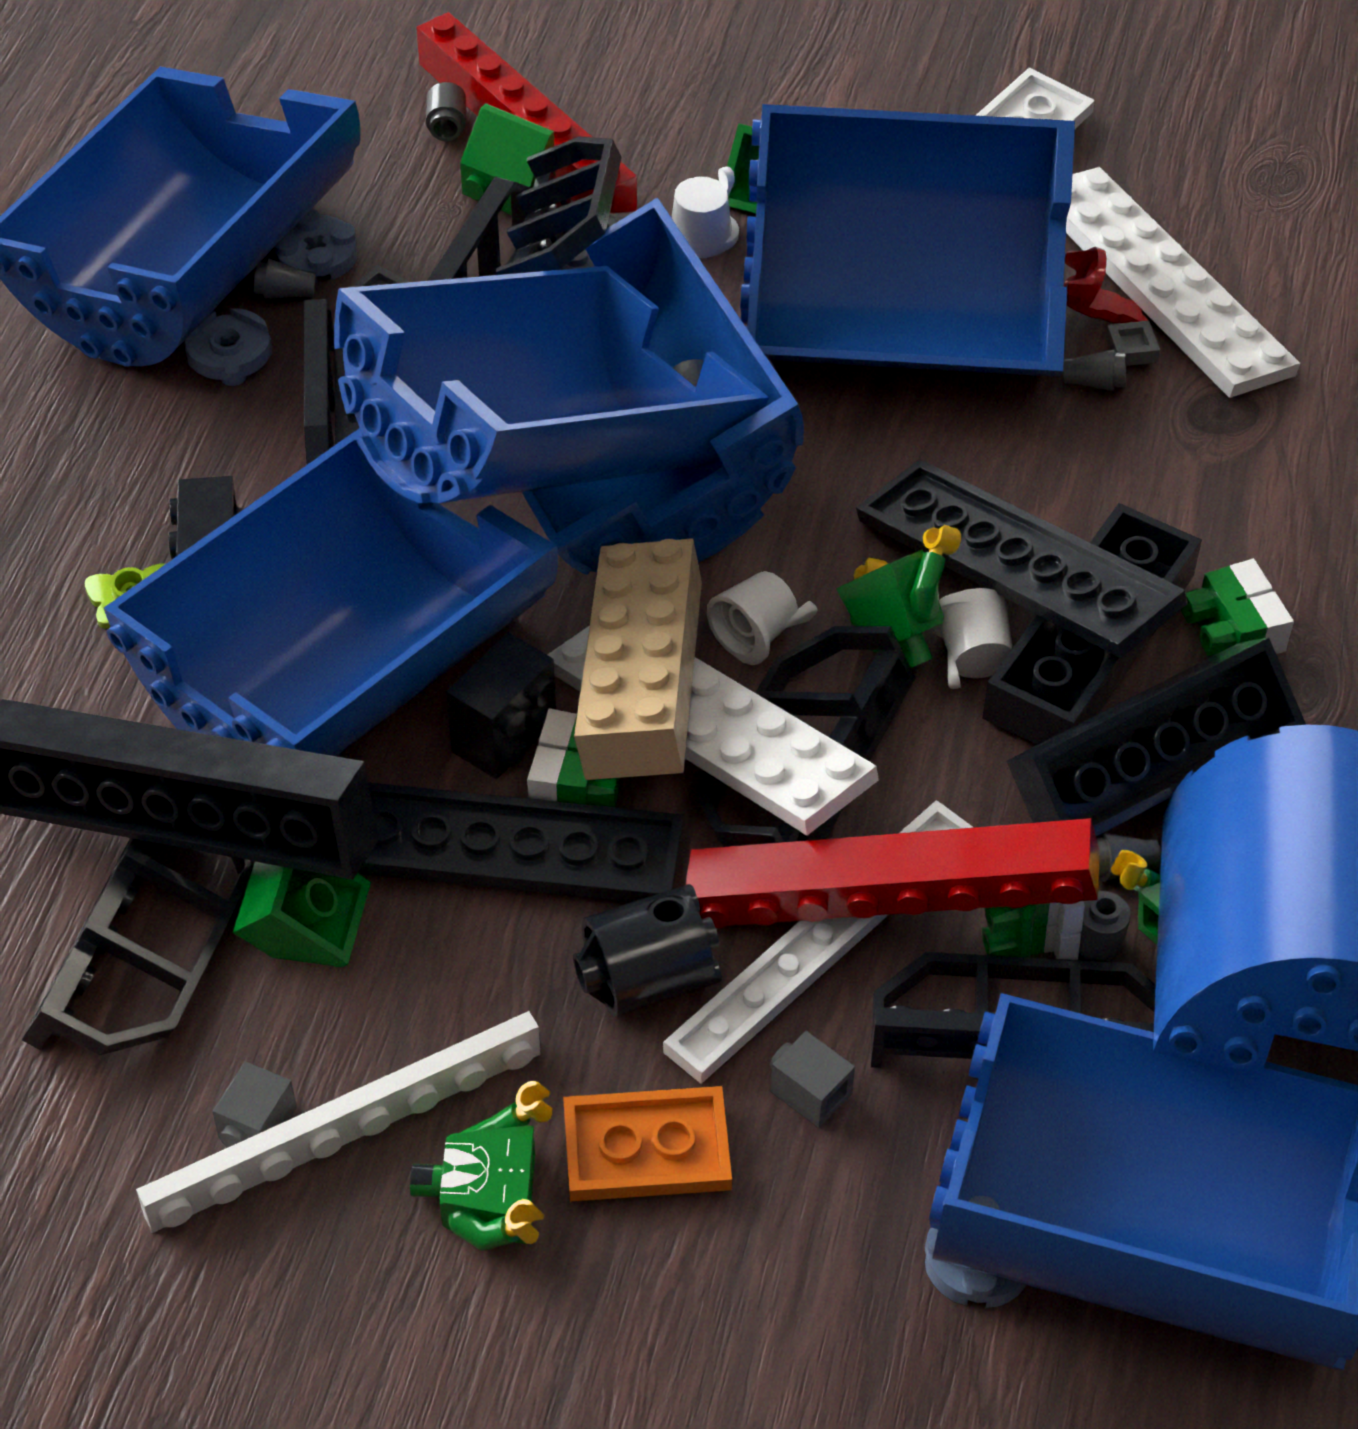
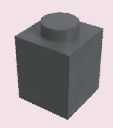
M805 1031L793 1044L790 1042L783 1044L771 1060L770 1092L818 1128L853 1094L855 1066L808 1031Z
M244 1061L212 1111L221 1142L225 1146L230 1147L288 1121L297 1108L292 1081Z

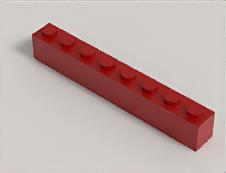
M449 12L416 27L419 65L438 82H450L460 86L466 94V107L478 116L481 107L485 103L554 131L555 146L579 136L592 137ZM583 159L556 170V178L599 160ZM622 162L619 167L610 213L633 212L637 210V175ZM594 188L571 197V200L575 202L592 195Z
M1091 818L692 849L686 885L691 884L697 894L701 919L710 917L716 929L732 925H771L775 922L805 920L819 922L824 919L847 917L864 919L876 915L890 914L919 915L924 912L958 910L965 912L977 908L1006 906L1021 908L1027 905L1049 903L1075 904L1079 901L1098 900L1100 848Z

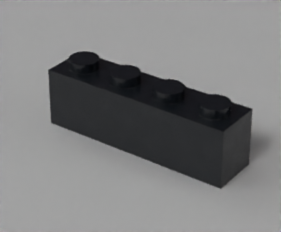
M233 476L178 479V497L170 498L172 525H177V531L169 532L171 559L177 557L238 514Z

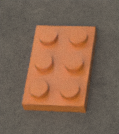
M722 1086L563 1097L570 1202L732 1190V1172Z

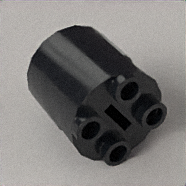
M688 884L583 918L581 924L584 947L581 952L573 954L575 972L584 993L590 994L605 1004L609 1013L614 1017L722 981L718 961L711 951L712 948L719 946L718 934L710 917L701 919L699 914L700 905L693 886Z

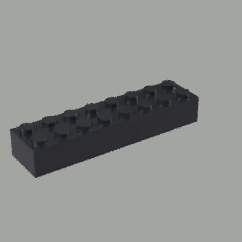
M6 699L0 701V814L351 880L355 878L379 841L364 761Z

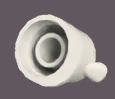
M722 167L718 170L719 181L709 177H694L681 182L675 189L672 219L698 258L717 256L732 248L738 241L739 226L736 220L730 216L729 194L735 182L734 172L730 167Z
M763 571L711 598L707 604V619L714 636L725 650L743 663L757 665L768 657L770 643L786 628L808 622L816 615L818 609L811 601L806 602L798 609L796 599L788 585L774 573Z
M987 588L967 589L941 598L939 603L944 616L943 623L930 630L944 639L947 648L948 686L951 689L961 688L959 675L967 678H985L993 675L1013 648L1005 598L997 594L995 590Z

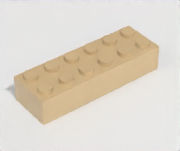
M664 539L657 542L618 543L610 546H601L574 734L585 780L684 772L702 586L693 539Z

